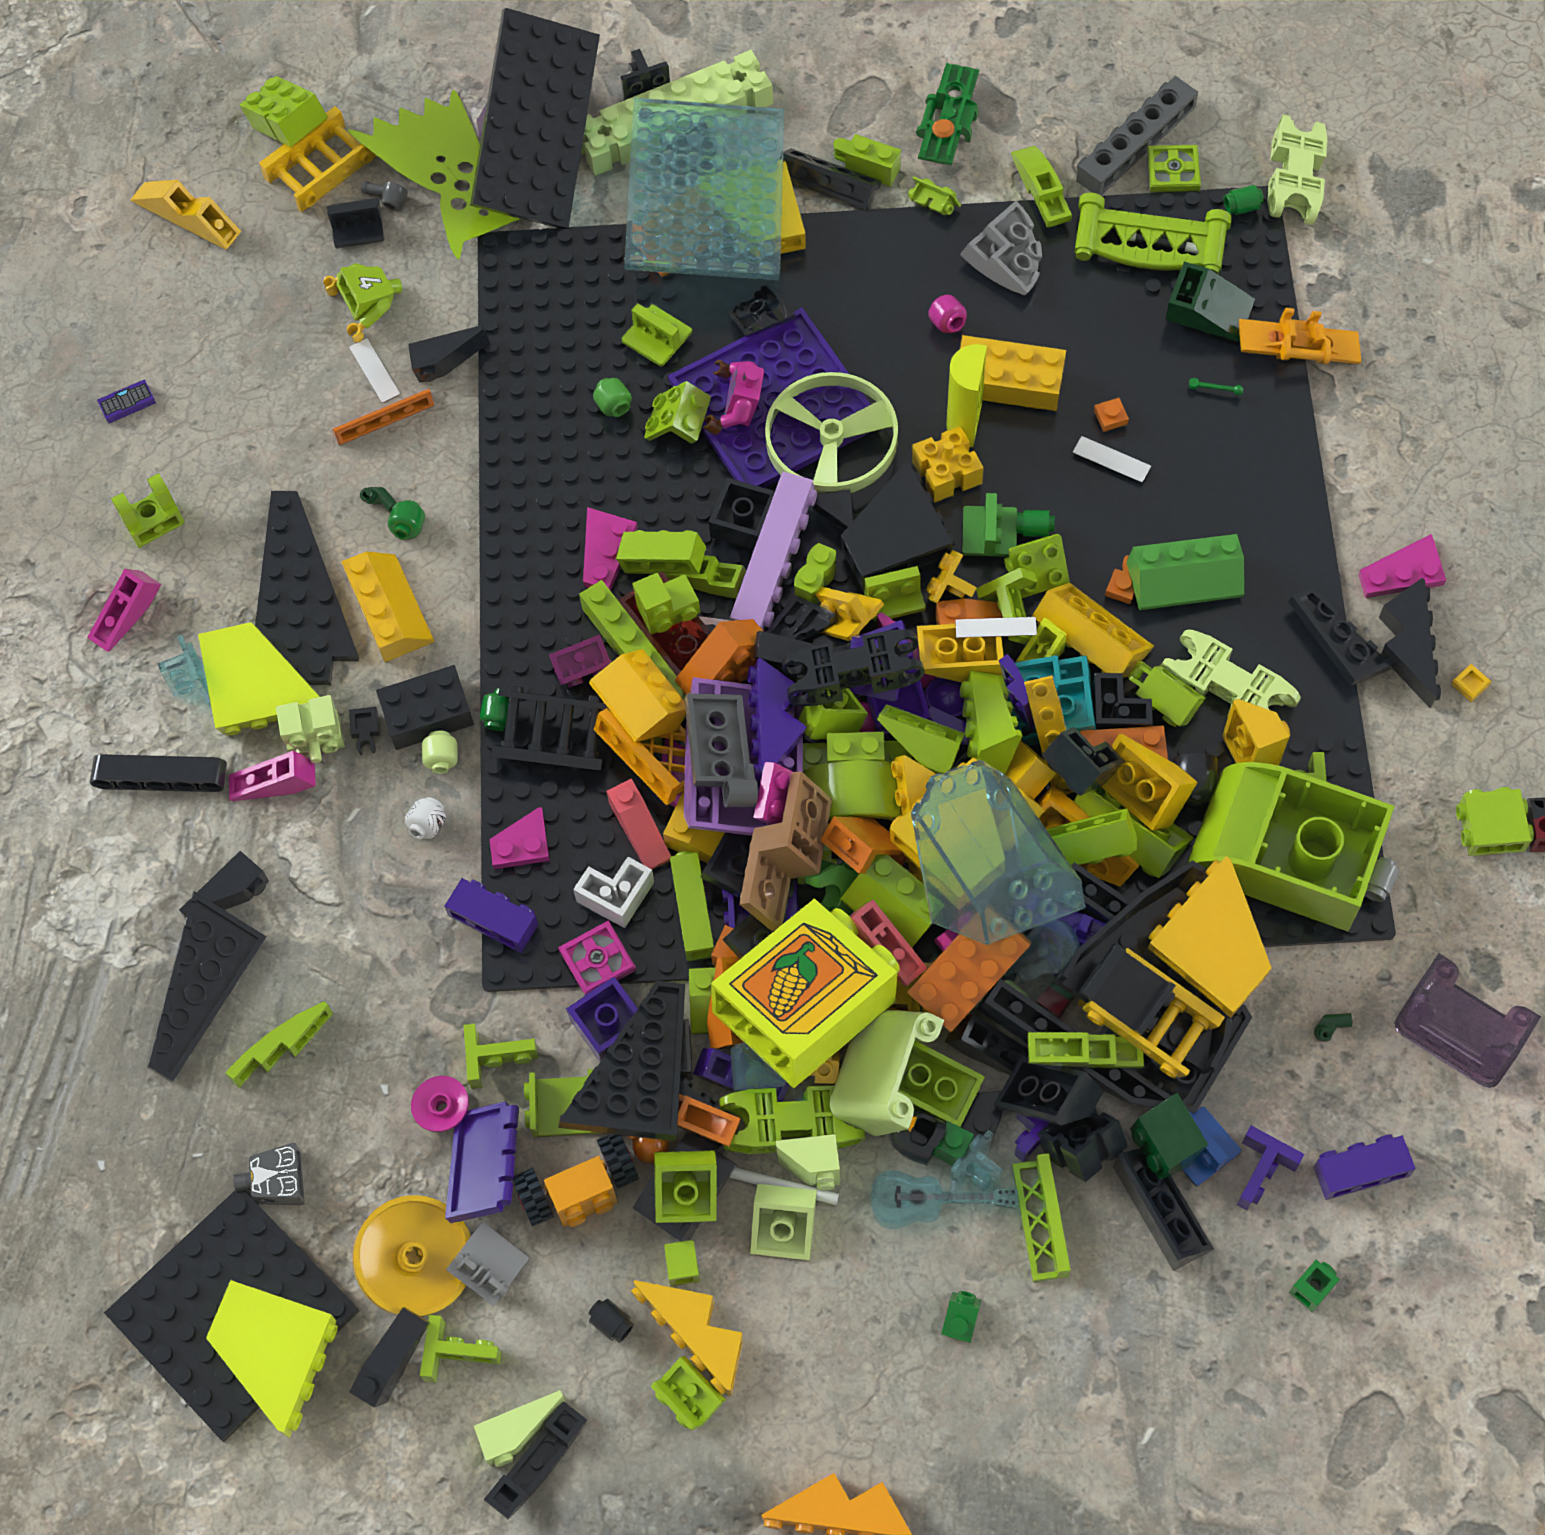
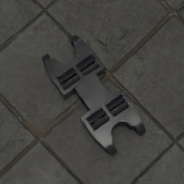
M888 630L862 636L864 644L862 647L833 652L832 643L803 648L788 654L782 661V670L785 675L799 679L797 683L788 687V701L795 706H818L842 701L841 690L872 684L875 694L899 689L919 681L924 675L922 662L905 657L918 646L916 634L909 630ZM875 639H877L878 646H879V647H877V648H876V646H875V641H874ZM905 639L912 640L911 642L906 644H898L900 641ZM819 651H822L823 659H820ZM792 663H801V665L796 667H788ZM910 669H918L914 673H905V671ZM882 677H885L886 685L883 684ZM827 689H830L831 697H828ZM807 692L800 697L793 696L796 693Z

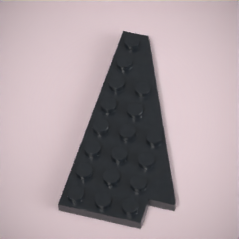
M271 491L255 626L309 685H331L334 661H359V656L298 492Z

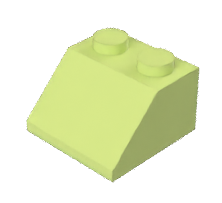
M836 1134L776 1141L778 1163L807 1186L815 1187L817 1190L828 1191L834 1189L835 1185H840Z
M758 1184L753 1207L750 1254L810 1260L817 1190Z

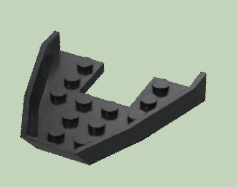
M1192 860L1138 895L1075 951L1053 983L1082 1001L1089 1003L1091 1001L1080 994L1079 991L1112 943H1117L1124 949L1129 948L1225 1017L1219 1027L1211 1030L1209 1028L1207 1030L1203 1029L1182 1061L1204 1075L1217 1067L1229 1043L1232 1017L1230 1018L1148 949L1151 942L1148 937L1159 924L1164 927L1170 920L1167 915L1177 903L1183 906L1190 898L1186 895L1190 888L1197 881L1202 884L1208 877L1205 873L1207 869ZM1185 1011L1179 1012L1157 1047L1172 1055L1193 1024V1017Z

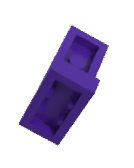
M1252 1125L1248 1129L1242 1144L1262 1154V1157L1236 1204L1245 1210H1248L1251 1203L1258 1204L1265 1191L1260 1185L1265 1177L1271 1180L1278 1163L1295 1172L1305 1155Z

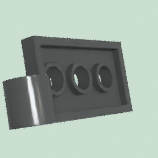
M687 693L685 707L693 785L722 787L725 807L755 808L758 798V787L754 775V766L750 764L742 695ZM717 717L723 722V725L715 726L710 722L709 718ZM720 742L725 746L726 750L718 751L713 748L712 743ZM723 767L728 771L729 775L720 776L715 772L714 768Z

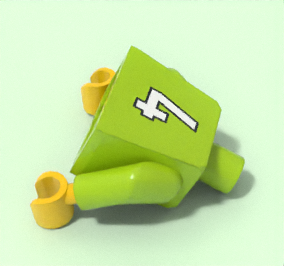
M354 263L349 267H341L340 272L336 274V278L326 276L323 284L329 296H335L340 291L354 320L360 321L358 324L351 323L347 326L349 336L357 331L352 336V340L358 343L364 338L362 330L364 328L369 329L390 309L394 294L402 292V283L399 278L388 280L379 266H364Z

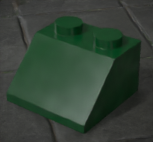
M1178 1093L1170 1096L1140 1116L1130 1128L1134 1143L1141 1148L1147 1158L1148 1167L1157 1175L1159 1180L1188 1168L1208 1146L1207 1141Z

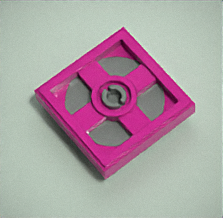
M609 920L558 947L559 952L584 995H587L612 977H615L618 981L636 971V966Z

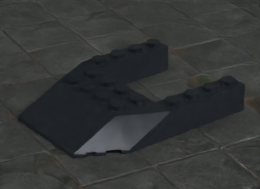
M1075 862L1063 872L1051 891L1052 895L1077 912L1106 924L1132 902ZM999 979L985 994L976 1008L1026 1044H1028L1029 1032H1077L1002 979ZM1243 1004L1234 1013L1229 1043L1217 1067L1204 1075L1182 1062L1181 1065L1190 1070L1188 1075L1181 1078L1177 1076L1172 1078L1160 1070L1161 1065L1145 1053H1143L1144 1066L1142 1068L1064 1067L1086 1072L1103 1091L1132 1105L1154 1108L1170 1096L1178 1093L1188 1111L1194 1114L1197 1112L1250 1023L1252 1015ZM1162 1006L1155 1015L1158 1021L1168 1006L1166 1008ZM1105 1025L1098 1034L1121 1037ZM1152 1030L1149 1033L1144 1031L1141 1036L1147 1039Z

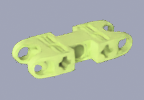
M1285 114L1281 116L1272 139L1270 160L1281 162L1282 169L1276 168L1269 181L1267 202L1270 216L1279 218L1283 208L1292 207L1300 212L1305 224H1314L1324 198L1325 179L1313 176V170L1319 171L1326 158L1327 132L1324 123L1315 122L1311 131L1303 132L1295 127L1291 116Z
M1185 630L1180 636L1181 643L1188 649L1187 652L1191 654L1192 659H1177L1175 661L1166 658L1160 665L1190 687H1195V690L1201 695L1205 696L1210 691L1230 704L1234 700L1240 699L1268 709L1271 705L1295 707L1300 701L1298 691L1281 676L1260 664L1253 674H1250L1229 661L1232 648L1198 631Z

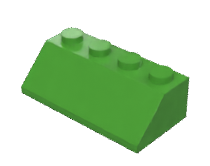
M1237 534L1136 546L1132 548L1126 562L1139 610L1244 596V556Z

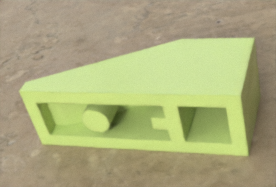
M561 1390L474 1425L484 1457L490 1466L495 1464L496 1467H501L513 1461V1456L518 1455L526 1447L563 1401L566 1402Z

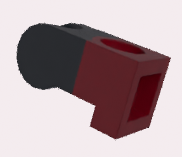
M1545 797L1528 798V814L1526 817L1528 824L1532 825L1534 833L1533 841L1529 844L1530 852H1545Z

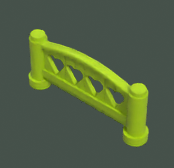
M1085 193L1080 196L1078 209L1081 213L1074 250L1076 258L1079 260H1089L1093 254H1097L1121 264L1144 269L1181 270L1185 261L1208 268L1216 274H1219L1221 271L1226 231L1231 225V214L1227 211L1220 209L1210 210L1206 214L1205 222L1104 209L1105 199L1101 195ZM1112 228H1115L1122 244L1118 246L1112 243L1104 244L1101 242V239ZM1139 231L1147 244V248L1129 247L1126 243ZM1162 235H1166L1173 250L1171 252H1165L1164 250L1155 251L1152 249V245ZM1188 238H1191L1198 254L1195 256L1189 253L1180 254L1177 249Z

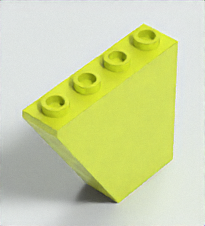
M252 622L198 634L215 729L229 736L241 733V729L251 727L254 730L266 728L268 723L278 721L276 706L298 702L299 705L309 703L308 699L320 697Z
M230 1280L206 1339L276 1429L284 1436L290 1438L292 1431H296L301 1423L302 1413L300 1411L304 1401H309L314 1390L312 1381L316 1371L320 1372L326 1360L324 1351L328 1342L332 1343L338 1326L335 1325V1318L329 1313Z

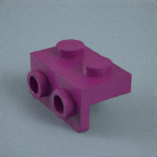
M600 635L549 654L560 685L567 683L568 688L583 683L582 677L592 673L594 677L612 662L609 659Z

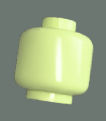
M446 731L431 732L422 742L423 765L436 774L447 773L449 769L456 766L458 762V743L456 739Z

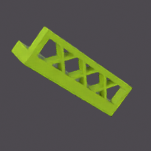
M1049 1153L1037 1155L1036 1161L1012 1164L1032 1281L1039 1282L1067 1278L1071 1269ZM1037 1169L1038 1181L1032 1188L1021 1181L1020 1171ZM1038 1186H1040L1041 1194L1035 1191ZM1023 1189L1029 1192L1026 1197H1024ZM1032 1195L1043 1202L1044 1209L1038 1217L1026 1208V1203ZM1044 1214L1046 1223L1041 1220ZM1028 1217L1034 1221L1031 1226L1029 1225ZM1037 1224L1048 1231L1049 1238L1043 1246L1034 1241L1031 1236V1232ZM1049 1244L1051 1246L1052 1253L1046 1249ZM1034 1247L1039 1250L1036 1256L1034 1253ZM1042 1253L1053 1260L1055 1271L1038 1273L1036 1262Z

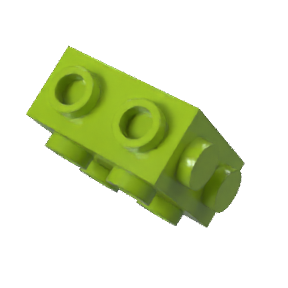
M1501 787L1487 792L1474 789L1463 794L1459 804L1456 805V817L1458 821H1462L1461 842L1463 847H1467L1468 856L1526 851L1530 842L1533 841L1534 833L1532 825L1527 822L1528 804L1527 800L1522 798L1521 789Z

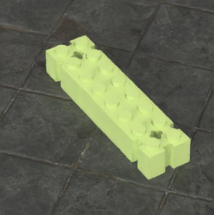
M749 50L734 56L733 63L727 64L724 60L599 110L600 116L596 118L587 115L581 152L582 154L586 153L587 163L594 176L613 169L612 164L617 161L624 165L661 150L660 140L702 123H705L708 130L747 115L748 108L754 107L755 111L772 105L773 85L764 71L760 72V63L753 51Z

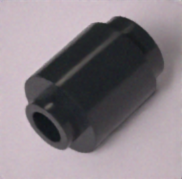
M608 1298L603 1302L599 1299L588 1312L591 1316L589 1323L611 1341L616 1340L618 1343H621L634 1327V1323L630 1321V1316Z

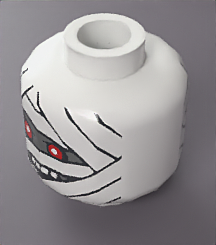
M430 797L416 800L405 816L408 832L416 839H432L438 834L446 820L443 805L438 800Z

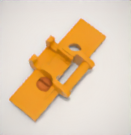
M1285 308L1279 323L1239 319L1241 352L1276 355L1277 359L1289 360V358L1314 360L1316 363L1329 364L1330 361L1360 364L1362 362L1358 331L1324 328L1323 324L1318 323L1322 315L1321 311H1312L1306 321L1293 320V308Z

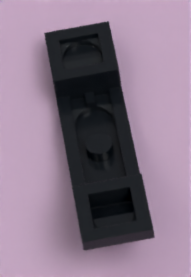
M563 1401L544 1424L543 1431L509 1473L501 1477L484 1498V1501L509 1520L532 1496L562 1459L587 1423V1419Z

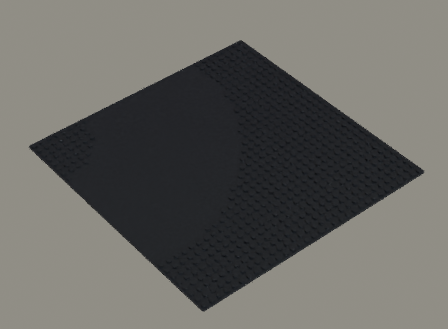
M1258 186L1257 189L1260 188L1264 197V202L1261 203L1260 209L1240 215L1231 214V225L1226 231L1222 266L1218 275L1255 298L1248 320L1279 323L1285 308H1293L1294 314L1292 319L1299 320L1283 214L1279 218L1270 216L1267 202L1268 186ZM1238 188L1105 195L1102 197L1105 199L1104 209L1205 222L1206 214L1210 210L1220 209L1226 211L1224 195L1229 194L1230 190ZM1080 197L1064 198L1072 214L1071 221L1048 228L1035 200L1017 201L1034 224L1032 232L1037 242L1040 241L1042 248V259L1038 264V272L1040 274L1036 283L1026 295L1014 292L994 282L960 255L965 247L988 224L1015 201L961 204V207L953 205L954 210L950 215H942L931 210L928 206L800 213L805 230L806 249L757 259L720 227L724 235L723 241L664 277H661L634 245L631 225L635 223L569 227L568 229L545 228L494 231L478 236V326L483 325L490 339V343L478 351L480 711L483 697L486 694L494 693L495 689L507 690L508 685L524 687L525 693L589 700V695L599 696L589 684L593 678L592 673L583 676L584 682L568 688L567 683L560 685L549 658V654L597 635L601 636L609 659L613 662L619 657L581 606L579 594L588 589L583 584L587 507L635 521L638 526L637 530L645 532H659L661 530L669 532H684L686 530L697 532L706 545L704 555L715 556L720 563L743 565L747 571L754 550L710 538L709 519L726 478H734L702 430H700L698 440L693 443L686 441L672 431L649 441L645 439V425L652 415L654 409L652 404L656 396L672 388L668 381V375L745 337V334L728 312L733 310L734 306L739 302L752 298L754 291L761 285L768 284L769 286L773 285L792 312L803 308L848 373L876 386L888 398L895 411L898 423V441L895 456L886 472L878 480L864 489L851 493L854 501L855 519L903 464L909 462L913 471H917L912 462L913 444L930 437L933 438L934 442L941 440V433L947 431L950 362L954 354L960 350L963 335L1066 350L1057 411L982 401L974 446L969 447V453L975 451L984 467L982 484L962 491L960 486L956 487L952 496L935 503L933 502L934 510L940 511L943 517L946 532L950 531L953 535L955 546L952 547V550L962 554L964 506H985L986 493H997V504H1002V507H1015L1017 512L1024 513V510H1050V516H1055V531L1049 532V536L1059 534L1062 537L1069 583L1154 645L1152 651L1142 662L1153 669L1155 666H1160L1166 658L1175 661L1177 659H1192L1191 654L1187 652L1188 649L1181 643L1180 636L1185 630H1194L1209 635L1232 648L1229 661L1250 674H1253L1260 664L1281 676L1298 691L1300 701L1295 707L1287 705H1271L1268 707L1269 710L1278 714L1281 721L1287 723L1290 730V737L1279 766L1291 770H1303L1309 773L1308 763L1312 753L1324 752L1326 781L1328 783L1375 799L1357 684L1349 685L1288 603L1292 595L1313 587L1338 610L1337 615L1342 620L1347 621L1306 360L1295 358L1282 360L1277 359L1276 355L1241 352V344L1238 341L1165 320L1168 303L1181 270L1138 268L1106 259L1097 254H1093L1089 260H1079L1076 258L1074 250L1081 213L1078 209ZM1112 228L1101 239V242L1104 244L1112 243L1116 246L1122 244L1115 228ZM1191 238L1186 240L1187 242H1192ZM1134 241L1126 243L1129 247L1147 248V244ZM1152 245V249L1155 251L1164 250L1165 252H1171L1173 250ZM1177 250L1178 253H1180V254L1189 253V252H1184V251H1179V250ZM943 295H952L967 311L964 326L959 331L950 334L940 331L929 318L931 304L935 299ZM637 303L645 308L655 305L692 328V334L662 367L622 343V337L633 326L631 310ZM604 378L620 379L632 395L630 409L620 417L606 416L593 399L597 383ZM1197 378L1199 382L1232 387L1241 385L1244 391L1241 395H1235L1234 392L1202 387L1191 389L1189 388V380ZM863 393L870 404L876 402L870 396ZM1120 398L1129 418L1128 424L1103 432L1094 412V406ZM888 427L872 431L838 449L837 483L856 479L874 469L884 459L890 449L893 440V428ZM1081 436L1151 465L1143 482L1073 453ZM820 459L794 473L814 480ZM926 476L921 477L922 487L924 491H927L925 487ZM779 480L765 488L776 491ZM810 505L807 511V515H809L805 530H800L798 539H800L799 549L796 555L792 554L789 561L792 564L790 574L787 579L783 578L780 586L783 588L779 603H774L772 612H774L772 623L795 596L794 580L796 574L807 564V556L810 550L818 543L836 550V573L833 580L825 588L865 596L842 551L841 534L844 531L815 512ZM1017 534L1016 546L1045 537H1023V534ZM1233 534L1238 536L1244 556L1243 597L1139 610L1135 594L1131 604L1105 596L1114 569L1123 571V559L1126 555H1130L1133 547ZM963 555L953 575L978 588L1009 573L1004 563V558L1007 557ZM939 563L919 570L920 590L926 605L925 611L892 618L895 622L902 620L905 629L915 633L917 638V626L937 625V603L927 598L928 592H926V588L932 577H938L941 568L938 567ZM620 567L611 588L612 594L674 674L678 676L716 626L714 624L702 625L700 631L704 637L689 636L690 630L688 627L674 629V634L665 632L650 634L638 610L632 583L653 574L625 573L622 567ZM659 574L663 583L670 581ZM693 589L699 600L701 611L696 616L730 620V615L736 601L735 598L723 597ZM945 589L938 602L962 598ZM976 590L972 597L967 594L963 597L964 599L981 600L978 599ZM1047 591L1022 598L1026 617H1032ZM871 619L861 629L859 635L877 630V622ZM1036 620V629H1037L1039 625H1038V621ZM815 635L804 642L813 644ZM1001 636L1003 657L1008 654L1016 663L1027 643H1017L1009 640L1007 636ZM1065 646L1064 652L1058 659L1080 657V653L1073 647ZM1089 663L1093 685L1095 673H1102V669L1095 664ZM1144 672L1140 678L1145 681L1148 674ZM1128 677L1123 678L1124 698H1141L1136 694L1140 687ZM1208 691L1204 696L1205 700L1188 724L1183 726L1177 725L1176 727L1167 723L1162 718L1164 714L1156 708L1152 710V726H1164L1169 761L1173 762V758L1181 754H1211L1218 759V778L1223 769L1236 764L1222 737L1230 706L1232 705L1229 702ZM866 696L858 698L862 702H868ZM520 699L515 742H518L517 747L528 748V744H531L536 700ZM547 702L542 745L545 746L544 751L555 752V748L559 746L563 704ZM574 705L569 748L572 749V754L582 755L583 751H586L591 707ZM963 714L958 717V719L967 723L966 717H963ZM480 720L481 884L486 887L487 891L493 894L496 892L504 894L510 899L511 903L520 906V904L528 906L535 912L538 922L536 930L522 953L482 934V987L486 992L580 987L559 952L558 947L609 919L576 902L573 889L588 866L613 879L627 857L642 864L609 805L606 791L632 779L663 841V833L675 807L670 804L666 805L656 796L646 783L600 736L598 737L597 752H599V758H606L604 770L491 757L492 746L501 745V740H504L505 731L485 728V723ZM686 720L682 721V723H681V726H682L685 730H686ZM1025 731L1023 736L1031 734L1032 731ZM894 736L884 739V741H897ZM662 738V745H663V746H664V743H665V739H666V738ZM674 740L685 747L684 741ZM1040 744L1029 746L1044 760L1041 756ZM655 752L653 754L658 761H661L662 753ZM912 756V760H914V761H916L917 763H919V762ZM943 774V776H940V777H942V778H944L945 780H947V776H948V775ZM1074 792L1066 796L1074 801L1078 794ZM1209 802L1197 807L1185 803L1173 823L1193 836L1194 839L1171 869L1160 878L1150 876L1139 865L1121 886L1102 879L1100 880L1133 901L1142 892L1186 865ZM542 807L550 861L494 869L489 839L535 809ZM873 818L890 832V826L893 821ZM1382 845L1377 860L1384 857ZM667 848L671 856H675L677 853H679L675 850ZM831 850L832 859H837V865L845 862ZM1017 855V864L1021 865L1019 857ZM699 860L702 874L707 863ZM670 861L652 870L654 884L625 928L609 920L636 966V971L618 980L619 984L688 981L689 969L715 968V965L712 964V958L687 961ZM1021 869L1019 882H1014V885L1019 889L1027 890L1053 880L1057 883L1064 871L1060 869L1052 871L1043 877L1036 878L1031 876L1025 878L1023 869ZM702 879L715 948L724 928V912L728 911V902H724L721 888ZM798 884L799 911L813 899L819 903L822 902L825 896V887L817 888L809 884ZM1244 894L1264 947L1392 940L1396 935L1390 896L1386 897L1384 902H1377L1364 896L1361 907L1349 931H1345ZM1066 904V907H1067V908L1074 910L1073 908H1071L1070 906H1068V905ZM944 909L931 925L929 932L924 934L913 946L912 949L923 963H933L943 952L935 943V939L959 920L957 918L958 910L950 915ZM1035 932L1032 934L1031 944L1027 948L1023 959L1029 957V952L1033 947H1041ZM1063 940L1062 959H1070L1080 946Z

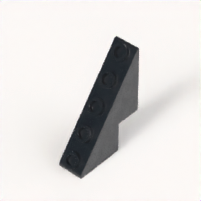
M1421 578L1383 606L1379 619L1393 632L1395 637L1385 643L1381 655L1385 659L1390 657L1396 663L1392 669L1430 708L1434 701L1440 700L1441 687L1440 684H1436L1435 676L1438 674V661L1433 659L1436 640L1435 635H1431L1430 627L1433 624L1432 610H1428L1427 604L1430 601V587L1426 586L1425 580Z

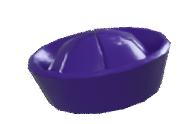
M940 677L932 680L925 692L928 707L932 706L956 718L960 717L964 705V698L960 697L962 683Z

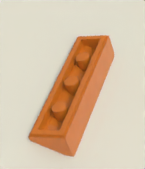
M426 389L333 428L332 431L338 444L342 445L434 406L431 391Z

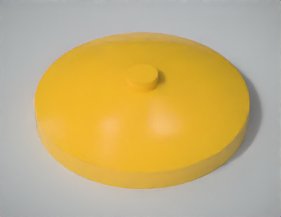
M401 1196L379 1206L367 1217L360 1227L353 1246V1269L361 1290L378 1308L397 1316L401 1309L406 1307L420 1317H425L450 1305L466 1287L465 1284L446 1269L471 1235L464 1221L451 1224L445 1219V1203L427 1196Z

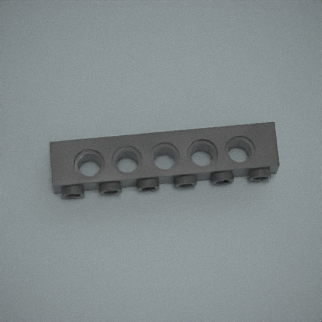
M1174 76L1168 83L1164 82L1158 92L1153 97H1148L1137 112H1132L1122 126H1117L1111 132L1108 139L1104 142H1099L1088 157H1083L1079 161L1076 181L1092 193L1099 195L1105 193L1147 153V146H1155L1196 107L1198 91L1177 76Z

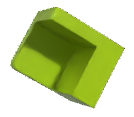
M688 1240L664 1244L670 1286L700 1282L694 1241Z

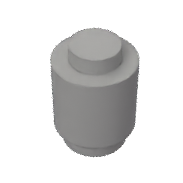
M1384 857L1376 860L1364 896L1377 902H1384L1385 898L1390 896L1399 874V869L1394 861Z

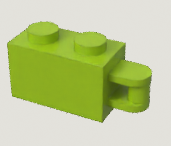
M857 134L854 135L851 141L837 138L833 143V156L836 160L844 162L845 168L881 180V184L892 186L901 168V149Z
M1138 660L1127 676L1140 687L1136 694L1144 699H1152V710L1156 708L1164 714L1162 718L1174 727L1177 725H1187L1205 700L1203 695L1163 666H1155L1152 669L1144 662ZM1144 672L1148 674L1145 681L1140 678Z

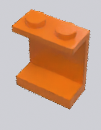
M833 817L820 839L822 843L859 874L867 872L876 854L889 855L901 866L907 859V856L890 841V832L873 818Z

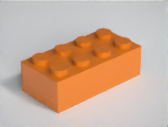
M986 903L915 981L907 993L930 1014L943 1019V1026L952 1032L1027 950L1031 941L990 904Z

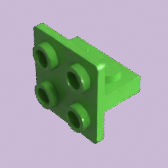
M986 493L985 506H964L962 554L969 556L1010 557L1009 548L1015 547L1017 541V508L1002 507V504H997V493Z

